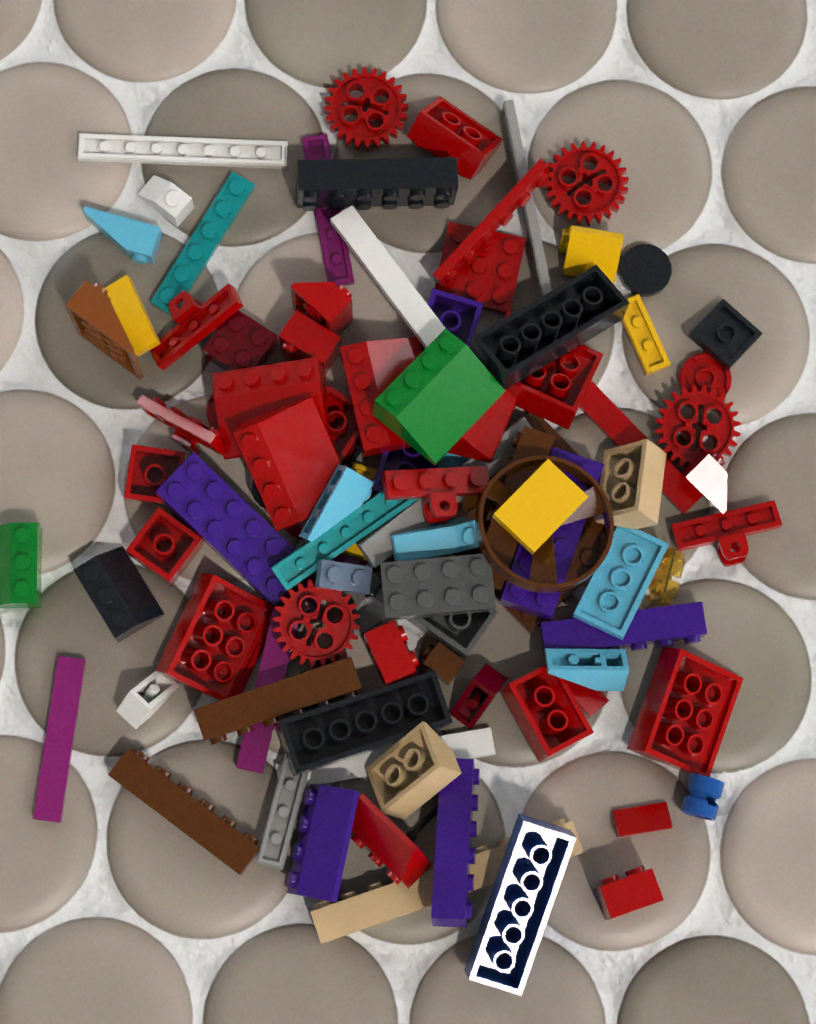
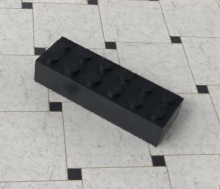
M457 157L297 160V208H303L305 211H315L319 207H329L330 210L339 211L350 206L355 207L357 210H368L371 207H382V209L392 210L396 209L397 206H408L410 209L434 206L438 209H444L454 205L458 191Z
M595 265L473 336L469 348L504 390L623 320L629 306V301L602 270Z
M433 670L279 720L276 726L292 775L295 777L395 744L422 721L426 722L434 731L449 726L453 721L436 671Z

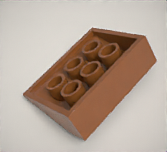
M85 280L65 304L78 334L141 380L144 375L135 351L110 302L111 299L106 295L108 291L97 282L92 285Z

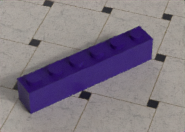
M702 602L637 610L623 640L576 618L541 622L539 625L544 658L545 648L620 649L631 647V651L647 649L649 644H658V647L662 648L673 646L674 641L684 640L685 644L701 642L700 638L707 634Z
M456 758L462 774L439 791L431 920L433 926L467 928V918L472 919L473 902L468 901V892L474 891V874H470V864H475L476 848L471 847V838L477 837V821L472 820L473 811H478L479 796L474 794V785H479L480 769L475 768L474 759Z

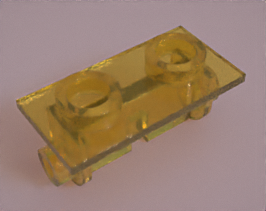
M676 548L666 550L654 579L650 583L648 601H661L662 604L671 606L672 601L676 600L680 583L671 579L672 576L681 578L686 561L684 553L676 551Z

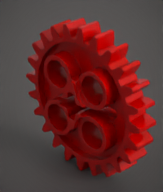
M363 67L362 74H358L356 69L353 68L351 77L344 72L343 82L338 79L334 80L336 88H328L330 96L325 97V104L329 106L324 107V114L328 115L325 117L326 124H332L330 126V133L338 131L336 135L337 141L345 137L346 147L354 142L356 150L360 148L361 144H364L366 151H369L370 144H374L378 150L381 141L387 146L389 145V136L395 139L398 138V133L395 129L403 131L404 124L401 121H407V114L403 112L408 111V104L403 103L406 101V94H400L402 85L394 87L395 77L386 80V71L378 76L376 68L370 74L367 73L366 67ZM356 90L360 91L363 95L354 98L350 93ZM379 96H384L388 101L378 103L375 99ZM365 106L370 107L368 108L367 112L362 111L364 110ZM351 114L356 116L357 119L353 122H348L344 117ZM373 120H379L382 122V125L374 128L369 123Z
M582 141L580 148L577 149L576 145L571 143L570 152L563 147L561 148L562 157L554 154V163H548L549 178L548 182L544 184L543 189L551 191L546 193L545 198L549 200L554 199L550 208L559 207L558 216L564 213L568 214L567 222L575 217L577 225H580L582 219H586L587 225L590 226L592 219L595 218L597 223L601 224L602 215L607 219H611L612 214L610 210L617 213L620 208L618 204H624L625 198L622 195L627 194L628 188L623 185L628 184L629 178L622 176L626 173L627 169L626 167L618 168L622 159L613 160L614 151L608 154L604 153L605 145L597 150L595 142H592L590 148H586L585 142ZM586 162H591L595 165L596 168L593 170H587L584 168L583 164ZM605 171V174L597 176L599 172ZM570 176L574 179V183L566 184L561 178ZM582 180H583L585 183H588L589 181H591L590 186H588L587 184H584V185L581 186ZM606 183L611 189L603 191L599 189L598 184ZM575 191L573 195L567 196V193ZM578 197H585L589 200V204L581 205L576 199Z
M693 384L690 386V392L688 393L685 387H681L680 396L676 392H672L670 395L673 401L668 399L662 401L666 409H657L662 418L654 420V423L660 425V428L653 431V433L661 435L662 438L656 444L665 445L663 451L671 453L669 457L670 462L676 458L679 459V468L685 463L688 466L703 450L709 455L715 452L724 461L722 454L728 457L732 455L728 447H737L738 445L732 438L741 435V433L734 431V427L741 425V422L733 421V417L739 413L738 411L730 412L729 408L733 405V402L727 404L723 402L726 394L716 397V388L707 393L706 385L701 386L700 390L697 391L696 385ZM702 405L703 408L698 426L703 428V430L697 433L696 451H692V444L696 434V429L692 428V425L697 423L698 406ZM682 406H688L691 409L692 417L690 419H685L681 416L680 409ZM708 410L717 413L718 421L716 424H712L707 420L706 414ZM678 432H683L687 435L688 442L685 446L677 443L676 435ZM705 436L713 439L714 447L712 450H707L703 447L702 440Z
M307 579V587H303L299 582L297 584L298 591L287 590L290 595L288 599L283 596L279 597L284 605L283 607H274L280 612V616L272 617V620L279 622V626L272 628V631L280 632L281 634L275 639L276 642H285L281 648L282 652L289 649L292 650L289 656L291 660L299 655L300 665H303L306 659H309L310 667H314L316 660H319L321 666H325L327 658L332 663L336 662V654L344 658L345 653L342 650L344 647L353 649L349 640H358V637L352 632L361 628V626L354 624V620L361 616L360 614L352 613V610L357 607L356 603H347L352 596L351 594L341 596L342 591L317 588L313 585L311 579ZM308 597L313 598L316 604L315 609L310 613L303 612L301 608L302 601ZM322 600H326L325 608L319 619L323 622L322 627H316L311 645L307 646L306 641L313 628L309 621L311 618H317ZM332 607H337L341 612L340 619L336 622H330L327 619V612ZM297 623H302L306 628L305 635L301 638H294L291 633L292 627ZM322 633H328L331 636V643L326 648H320L317 644V638Z

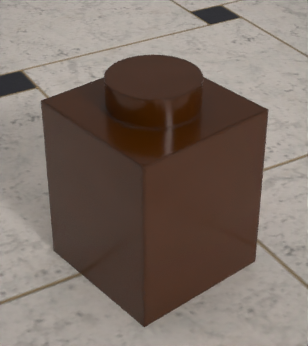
M440 642L435 647L430 645L421 657L425 660L422 667L428 672L435 670L438 679L447 686L465 664L462 658Z

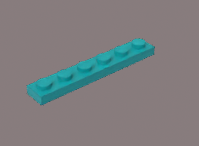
M234 172L231 173L150 301L152 306L172 317L169 311V302L182 291L190 293L254 191L255 184ZM184 300L179 303L178 308L181 307Z
M383 489L312 542H306L270 568L287 591L315 572L318 560L331 561L418 499L385 500Z

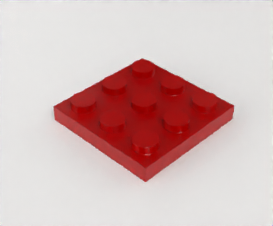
M449 221L439 267L476 227ZM495 231L493 240L486 246L482 245L476 251L478 254L469 265L464 264L461 267L459 276L453 283H447L443 288L435 283L434 289L484 303L483 310L506 314L507 311L510 312L526 238Z

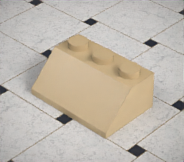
M649 439L604 450V467L601 472L600 486L610 502L614 526L640 529L658 524L666 453ZM603 514L595 516L597 523L605 524Z
M423 721L366 768L381 811L384 814L403 820L462 774L453 750Z

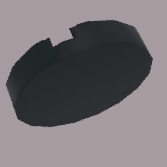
M640 244L630 248L624 254L619 266V277L623 286L635 295L639 294L640 297H651L660 293L668 285L672 275V266L667 254L651 244Z

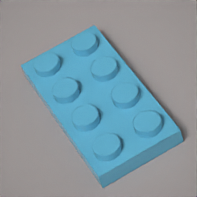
M617 526L613 534L610 550L605 560L594 572L573 617L623 640L669 544L639 529Z

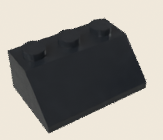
M123 546L96 555L73 569L118 643L165 615Z

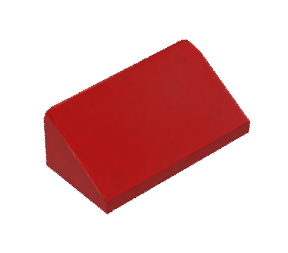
M565 680L588 719L609 702L601 691Z
M667 802L612 810L617 838L673 828Z

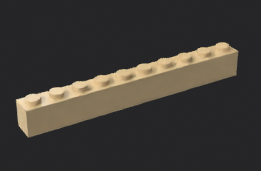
M565 818L550 823L569 829L576 836L570 857L584 853L573 821L566 823ZM510 837L497 841L498 847L489 850L487 845L476 848L475 864H470V874H474V891L495 883ZM434 863L409 889L402 882L398 885L391 883L384 886L381 881L367 886L368 892L357 895L355 890L340 895L342 901L333 904L330 901L314 904L315 910L310 911L320 943L323 944L432 906Z

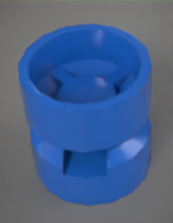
M690 774L686 788L690 793L684 796L680 811L697 818L715 821L719 808L716 800L721 798L725 783L711 777Z

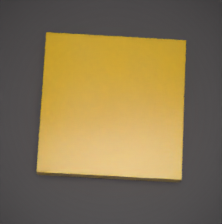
M571 225L563 275L576 277L597 265L609 280L614 283L624 234Z

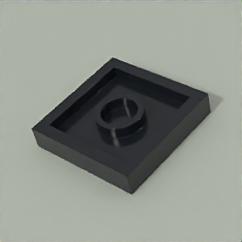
M722 299L690 332L688 337L728 371L763 333L727 301Z

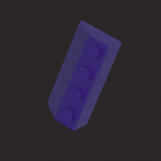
M310 784L303 798L305 804L304 814L298 822V832H300L298 842L292 850V859H294L292 870L288 872L286 878L287 893L317 900L337 902L360 791L321 784Z

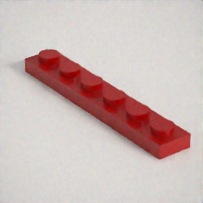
M540 158L433 273L434 281L443 288L447 283H453L459 276L461 267L464 264L469 265L478 254L476 251L482 245L486 246L495 237L494 232L501 225L504 227L510 222L515 209L518 206L523 207L530 200V193L536 187L541 188L549 178V166Z

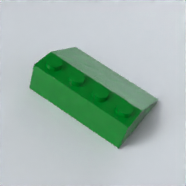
M445 328L375 400L372 415L432 464L436 465L504 394L505 390L470 348Z

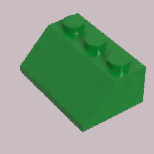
M38 522L0 525V608H41L42 527Z

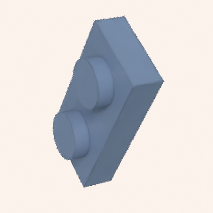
M323 559L318 560L315 587L363 595L370 594L372 567Z

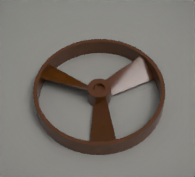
M540 455L516 460L505 466L492 478L477 505L475 530L479 547L487 562L506 581L532 592L555 593L576 587L587 580L599 568L612 544L614 518L605 492L587 471L568 460ZM547 459L560 470L576 477L588 488L584 493L589 497L562 525L603 514L605 523V541L596 564L584 575L564 583H557L553 534L533 554L529 580L508 569L494 554L487 540L483 524V510L486 497L503 505L514 494L499 479L507 473L522 467L541 466Z

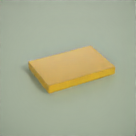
M547 459L492 517L533 555L589 496Z

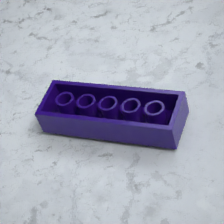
M555 447L552 448L550 456L562 458L578 465L587 471L597 482L599 481L604 464ZM561 470L583 492L588 490L576 477ZM586 519L562 525L553 533L557 583L565 582ZM521 544L518 546L511 571L529 580L533 555ZM507 581L499 604L551 621L561 592H532Z
M194 452L191 453L153 493L269 604L275 605L280 600L279 597L284 596L288 591L284 589L270 567L295 551V549Z

